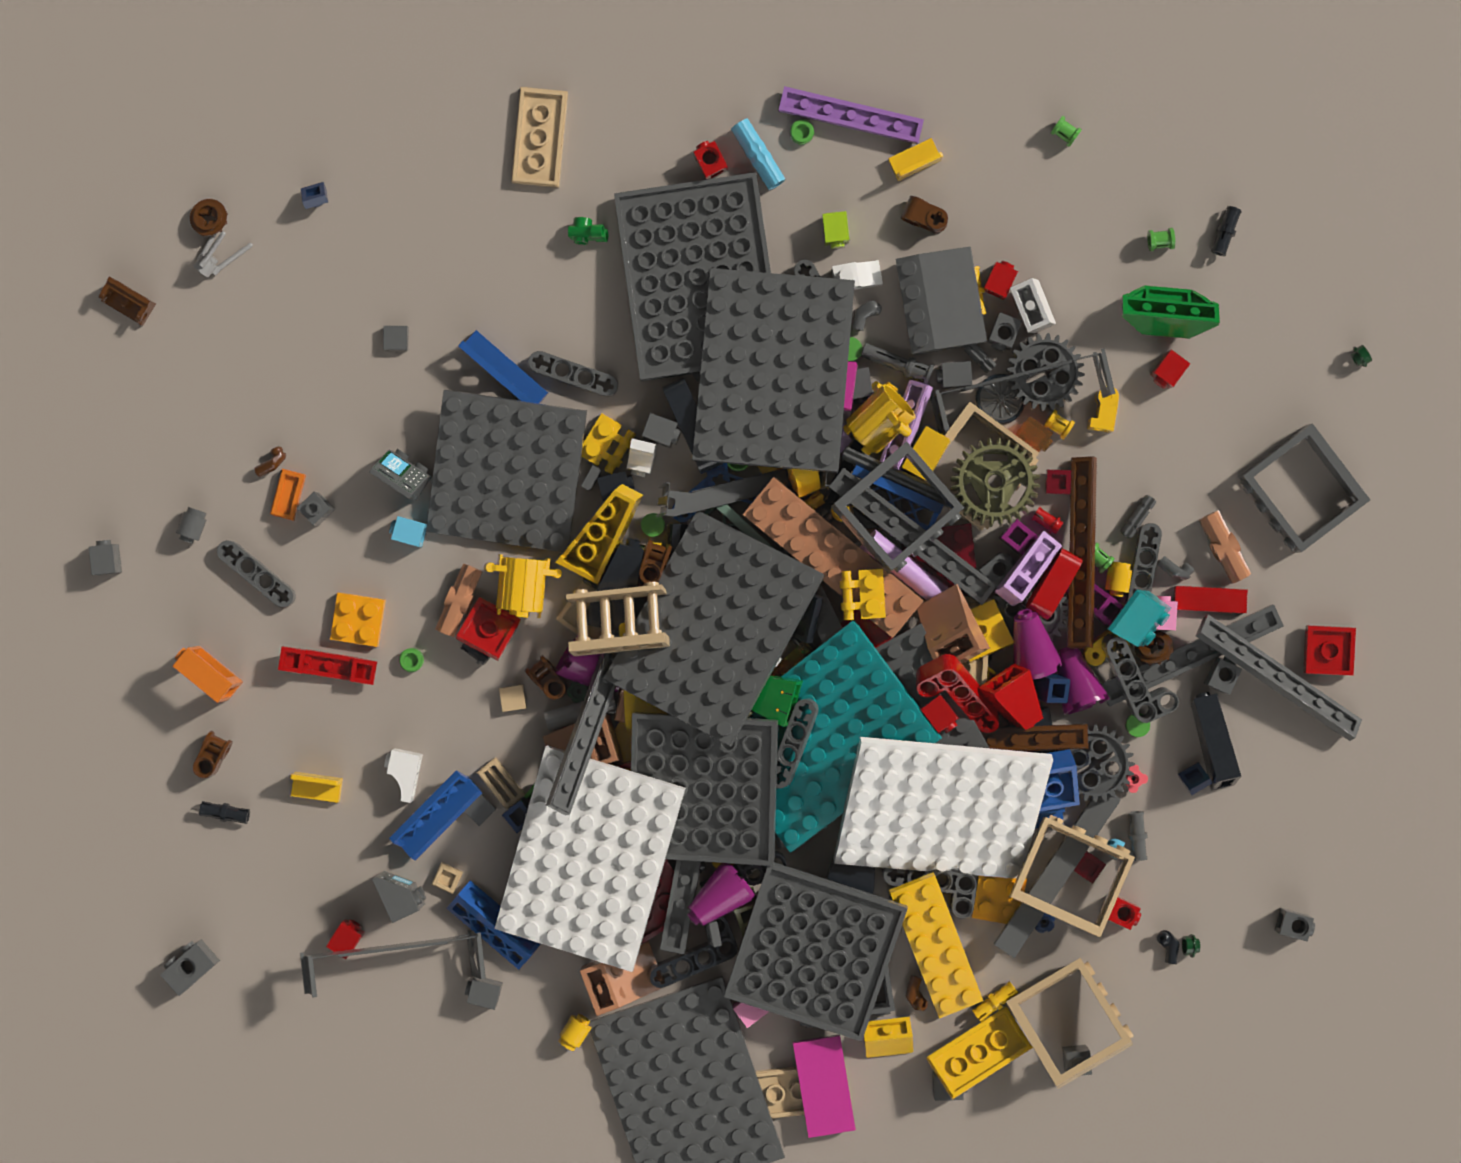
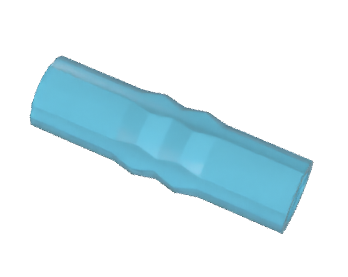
M746 118L734 125L731 131L768 190L781 185L786 179L749 119Z

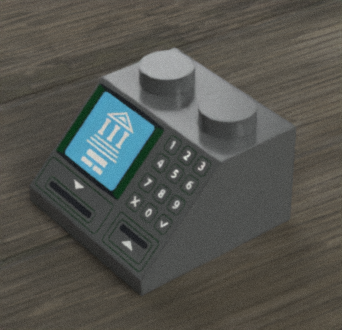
M398 448L395 452L389 449L369 472L407 498L417 500L432 476L427 474L429 469L419 462L415 465L407 460L409 456Z
M386 871L380 872L372 879L392 923L418 912L425 905V892L421 886H417L416 882Z

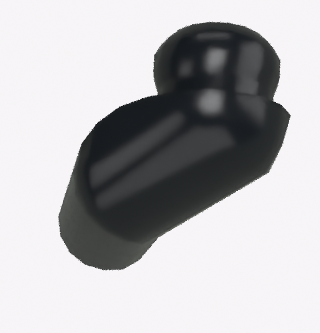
M1162 930L1157 934V941L1167 950L1165 962L1177 964L1180 943L1171 932Z

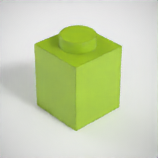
M847 212L822 214L825 246L830 245L831 249L845 247V244L849 243L850 240Z

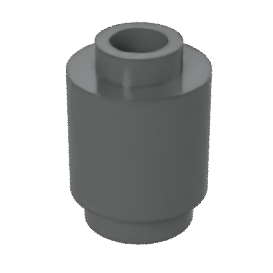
M188 507L187 511L183 512L176 531L177 534H180L179 539L193 544L194 540L199 541L207 521L205 519L207 513Z

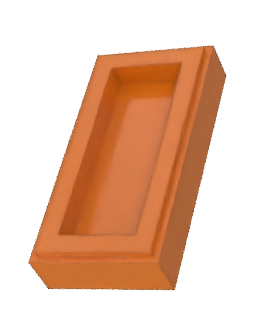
M286 469L281 470L270 515L295 521L297 507L299 506L306 479L305 474Z

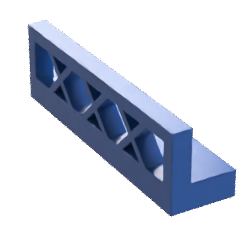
M477 330L466 342L462 341L458 345L520 401L540 404L549 394Z
M857 465L852 471V475L861 480L870 473V471ZM880 477L872 484L876 486V488L872 489L873 491L883 489L887 492L890 500L888 502L894 507L895 501L900 499L907 500L912 511L904 514L913 513L915 519L908 518L924 530H928L935 524L938 515L944 507L941 503L883 477ZM890 493L898 496V498L892 499ZM912 503L920 506V508L914 509ZM925 508L933 512L928 525L919 522L916 511Z
M456 770L389 839L392 843L402 847L409 857L416 861L482 792L468 776Z
M470 880L446 909L476 934L481 932V938L519 970L534 954L541 943L496 930L495 925L501 906ZM457 902L465 908L466 912L456 906ZM476 920H479L482 924H484V927H481L476 922ZM494 936H498L502 942L496 940ZM512 951L517 952L523 958L520 960Z

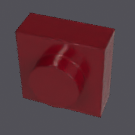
M1047 469L1045 494L1069 495L1071 489V470Z
M1086 851L1074 871L1093 884L1106 864Z

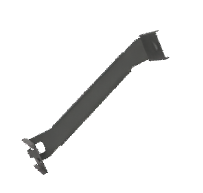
M1105 348L1101 349L1102 353L1093 352L1092 355L939 393V390H936V395L933 396V393H931L930 399L938 432L944 433L950 430L941 396L943 394L959 390L961 392L1062 367L1073 361L1093 357L1102 398L1115 394ZM1101 371H1103V375H1104V378H1105L1106 385H1105V383H1104V381H1103V377H1102Z
M784 468L692 491L691 493L670 491V482H665L658 487L663 488L662 497L658 498L657 505H666V507H661L660 513L655 517H662L663 515L678 516L757 497L773 477L786 488H792L788 480V470ZM818 471L821 488L819 491L830 487V485H826L827 472ZM669 497L675 499L674 509H668Z
M468 930V934L442 939L304 956V952L300 953L304 994H311L312 998L317 997L313 959L334 955L345 957L448 944V941L464 939L468 940L471 976L486 979L481 932L477 933V936H472L471 930ZM475 952H476L477 966H476V963H475V960H474V954H475Z

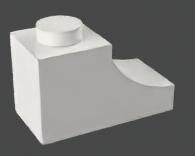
M879 260L832 266L833 278L855 280L854 290L883 285Z
M636 439L631 440L627 469L632 470V475L645 478L646 473L651 474L657 445Z
M395 748L391 750V754L387 753L384 767L388 768L387 774L392 775L397 780L401 789V801L411 803L414 801L423 754Z

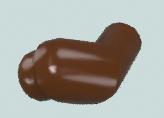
M278 446L271 449L270 454L273 458L254 468L258 477H263L276 470L286 459V453L283 452L282 447Z
M911 975L905 996L912 1008L924 1011L928 1007V1001L919 991L922 978Z

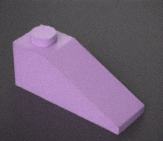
M1042 531L1006 574L994 592L1012 606L1022 602L1062 545L1045 531Z

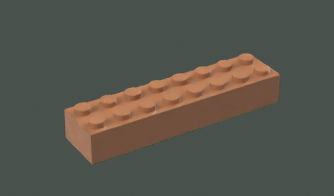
M774 477L743 514L801 563L823 573V581L842 597L843 592L840 589L839 581H842L841 571H851L852 580H859L858 570L883 569L886 618H872L870 620L892 638L924 601L890 572L887 573L878 562ZM859 587L852 588L853 602H860Z

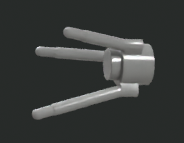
M222 231L213 243L217 235L216 233L213 237H209L193 266L206 277H209L211 273L217 276L224 267L244 254L253 244H247L217 266L218 260L212 254L226 233Z

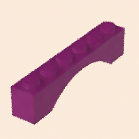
M1013 519L1012 524L1008 525L999 536V539L1022 556L1038 536L1023 523ZM1094 584V616L1109 628L1124 606Z

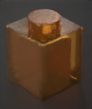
M1031 416L1027 417L1015 434L1038 452L1041 450L1045 452L1053 442L1050 439L1053 432Z

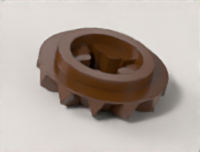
M204 199L192 208L190 224L198 234L213 237L214 234L222 232V228L227 224L228 213L224 205L219 201ZM212 213V216L217 220L209 221L207 224V221L202 216H210Z
M1154 631L1156 636L1149 645L1135 646L1136 656L1141 662H1146L1151 666L1152 663L1161 665L1162 661L1169 660L1171 653H1174L1173 641L1164 632ZM1157 642L1159 650H1156L1155 653L1151 654L1150 649H1152Z

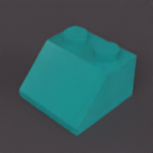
M1136 590L1108 630L1137 647L1149 645L1156 636L1154 631L1159 625L1163 626L1169 619L1170 614L1168 612L1171 610V607L1150 591Z

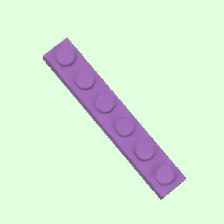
M784 86L779 106V112L913 144L919 143L924 119Z

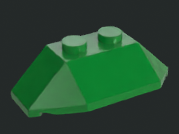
M1144 285L1122 296V317L1143 335L1190 339L1219 326L1220 323L1219 304L1214 301L1211 302L1208 298L1194 290Z

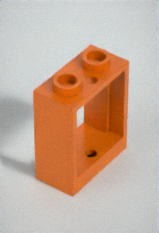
M200 646L188 647L187 649L182 648L174 658L177 661L173 667L217 703L229 700L243 683L241 679Z

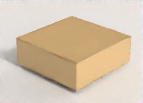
M523 684L499 688L502 712L527 708Z
M441 862L431 885L454 894L463 871Z

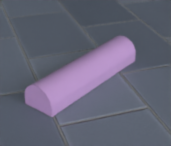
M909 379L903 399L909 404L916 416L909 424L912 432L908 437L899 433L884 447L880 462L886 460L905 442H908L912 447L933 390L932 386ZM907 457L902 458L893 467L903 472L902 466Z
M876 529L870 534L892 560L902 552L899 547ZM862 544L860 548L877 562V560ZM910 556L905 559L907 564L901 570L896 572L893 569L890 572L926 601L948 589L945 583Z

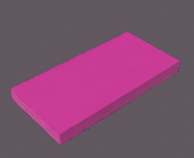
M840 1035L793 1042L808 1138L855 1131Z

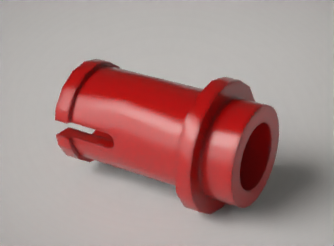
M1041 507L1038 508L1037 514H1034L1031 519L1050 530L1048 532L1050 534L1051 532L1057 534L1064 523L1060 520V517H1054Z

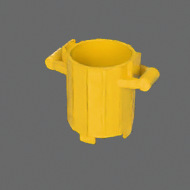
M878 381L873 382L872 390L874 393L846 419L847 424L843 427L847 435L852 432L855 439L864 446L861 450L867 455H870L872 452H880L899 433L908 437L912 432L909 424L916 418L915 413L903 397L896 392L898 389L890 382L884 385Z
M498 554L497 565L491 562L484 564V570L487 572L499 571L496 601L497 615H501V609L509 610V614L516 615V617L528 618L529 612H537V618H541L546 575L560 578L562 571L557 568L549 570L550 559L545 558V561L510 558Z

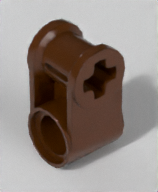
M916 196L909 197L900 217L903 221L932 233H941L945 230L948 223V214L945 210ZM937 216H940L941 222H939L937 225H934L933 219H935Z
M652 540L648 541L639 572L640 583L643 586L647 582L659 583L662 573L668 564L672 546L664 547L654 544ZM647 571H653L657 574V577L653 581H648L643 575Z
M543 654L536 664L530 669L526 668L524 670L548 698L553 700L561 699L566 695L568 690L566 682L555 673V667ZM553 682H558L562 688L561 693L557 696L553 695L550 691V685Z
M210 731L205 737L201 750L193 764L195 775L200 778L216 775L223 760L229 753L233 741H226L216 736L213 731ZM205 760L211 764L209 773H204L201 769V764Z

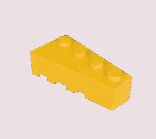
M621 484L611 493L555 563L599 584L628 530L643 494Z

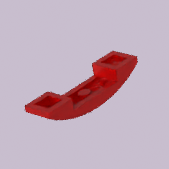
M282 646L278 670L374 685L378 661Z

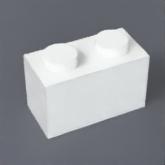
M1031 278L1010 288L1029 333L1035 334L1056 324L1039 280Z

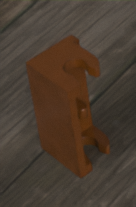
M110 276L99 294L101 302L141 326L145 324L156 305L153 301Z

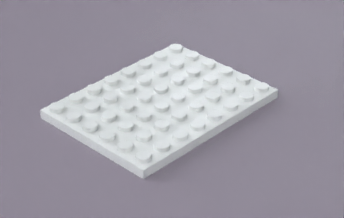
M860 737L833 857L834 863L917 871H956L978 876L1017 878L1029 852L1053 763L1052 754Z
M547 745L541 760L495 929L632 972L686 788L590 759L571 813L565 816L546 806L565 751Z

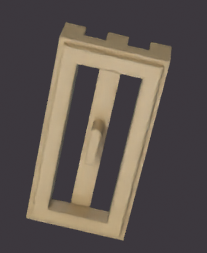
M496 757L477 772L506 810L525 795L524 791ZM493 765L497 767V769L501 772V774L517 792V796H515L511 792V790L495 772V770L492 768ZM488 770L511 799L509 802H507L484 772Z

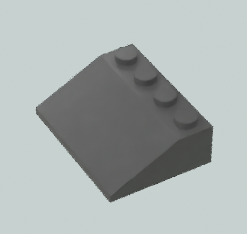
M971 247L922 253L896 259L912 354L921 355L987 342Z

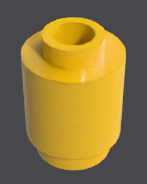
M1113 561L1111 567H1108L1105 589L1109 590V595L1123 597L1124 593H1129L1132 570H1130L1131 564Z
M582 1014L577 1016L571 1015L559 1034L560 1039L558 1042L565 1048L575 1051L576 1047L579 1048L592 1028L588 1025L590 1020Z

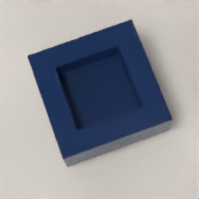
M324 182L301 188L302 202L305 209L320 207L328 203L327 189Z
M1199 762L1178 774L1191 795L1212 784L1210 777Z

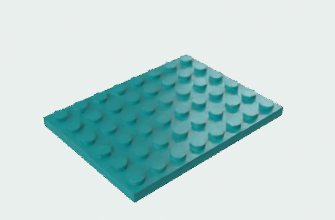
M856 621L850 622L781 676L803 680L798 701L809 698L814 700L819 708L793 781L787 787L776 788L775 833L790 853L843 814L860 737L937 743L942 739ZM809 704L801 707L804 710V715L800 719L797 718V721H803L805 715L812 712L809 709ZM756 712L750 716V718L767 719ZM779 724L777 752L779 750L780 744L782 742L783 736L787 728V726L783 727ZM796 725L792 729V734L796 739H801L804 735V730L801 726ZM786 748L784 751V757L787 761L795 759V752L791 748ZM783 765L784 768L782 772L777 774V776L779 777L778 782L786 780V778L783 776V773L786 768L791 769V766Z

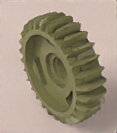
M988 438L986 446L980 440L978 441V449L970 445V454L966 451L962 452L964 460L957 458L956 463L960 468L953 467L952 471L958 474V476H951L950 481L956 482L957 485L951 486L950 489L951 491H958L954 496L957 500H961L960 503L963 507H966L963 513L964 516L970 512L973 514L971 521L974 522L979 517L981 518L980 525H983L985 520H989L990 527L993 526L994 521H998L999 527H1002L1003 520H1007L1008 524L1011 525L1013 516L1018 521L1021 520L1020 511L1028 514L1029 511L1025 507L1026 505L1034 506L1035 503L1030 497H1038V493L1034 492L1033 489L1040 488V484L1034 483L1035 480L1040 478V475L1033 474L1032 472L1037 470L1038 467L1037 465H1029L1033 460L1032 456L1027 459L1024 458L1027 452L1026 449L1020 453L1018 452V443L1011 448L1010 440H1007L1005 445H1001L1000 438L997 439L996 444H992L991 438ZM1004 454L1008 456V461H983V455ZM998 475L1001 477L1002 485L999 488H992L989 485L988 479L991 476ZM971 483L982 504L975 506L964 490V486ZM1021 484L1026 487V490L1017 505L1013 507L1008 502L1018 485Z

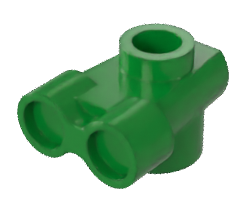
M575 217L573 219V226L568 227V237L574 240L575 244L587 245L588 241L608 242V229H604V225L592 224V219Z

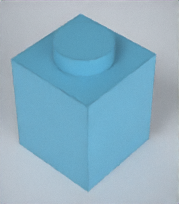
M397 516V519L391 523L389 533L392 534V540L422 547L427 524Z

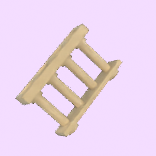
M647 582L642 587L594 592L579 589L574 590L573 594H566V600L571 604H576L578 631L576 641L568 642L569 652L574 656L670 647L669 636L662 632V630H659L657 595H666V589L662 584L659 585L658 582ZM647 596L649 631H647V634L638 635L635 632L633 598ZM624 599L626 633L623 634V637L611 635L609 600ZM600 601L602 635L599 636V639L590 640V637L587 635L586 603Z

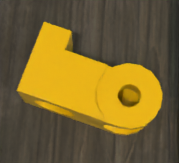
M1115 389V394L1102 398L1101 390H1099L1095 396L1097 403L1095 418L1088 419L1087 429L1111 433L1114 431L1119 393Z
M1107 629L1093 640V648H1084L1083 656L1088 664L1099 666L1105 661L1106 655L1102 649V640L1107 634L1113 632ZM1116 641L1113 642V650L1116 648V645L1118 644Z

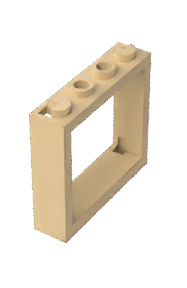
M971 402L967 403L950 426V430L944 434V436L950 439V445L972 415L1004 440H1010L1011 445L1015 446L1018 443L1019 451L1026 449L1025 459L1033 457L1032 462L1029 464L1030 466L1036 465L1039 461L1036 458L1039 454L1038 451ZM916 475L913 476V477H916V478H918V479H920V480L926 482L925 480H923V479L917 477ZM964 509L959 512L964 520L971 523L979 531H982L984 527L989 529V520H985V523L980 525V519H976L974 522L971 521L972 515L970 513L964 516Z
M1050 815L1049 818L1043 817L1009 897L1092 935L1101 937L1135 857L1129 855L1130 850L1117 845L1114 848L1107 845L1108 840L1095 835L1094 838L1085 835L1086 830L1076 825H1072V828L1063 825L1064 820L1053 815ZM1047 828L1053 829L1122 861L1095 924L1020 891Z
M1081 958L1006 1001L1058 1089L1133 1045L1131 1038L1134 1035L1127 1024L1122 1026L1118 1020L1121 1014L1114 1003L1109 1005L1105 998L1108 995L1101 982L1096 984L1092 977L1095 974L1089 962L1083 963ZM1079 970L1121 1039L1065 1073L1060 1074L1019 1005Z

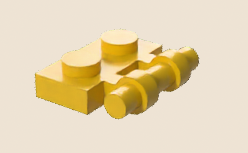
M601 413L583 443L581 456L596 466H599L602 459L607 460L608 463L604 470L613 474L616 467H620L621 459L626 450L630 449L631 440L634 439L636 433L628 429L624 437L618 434L622 425ZM615 440L620 444L613 455H611L607 451Z
M883 569L858 570L859 580H852L851 571H841L842 581H839L840 589L843 592L841 610L844 611V620H854L853 610L858 609L861 611V619L886 618ZM859 587L860 602H853L852 588Z

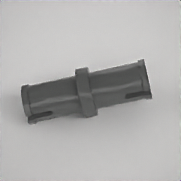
M1144 811L1128 812L1130 820L1128 838L1131 840L1132 856L1135 857V861L1147 860L1145 839L1148 838L1144 827Z

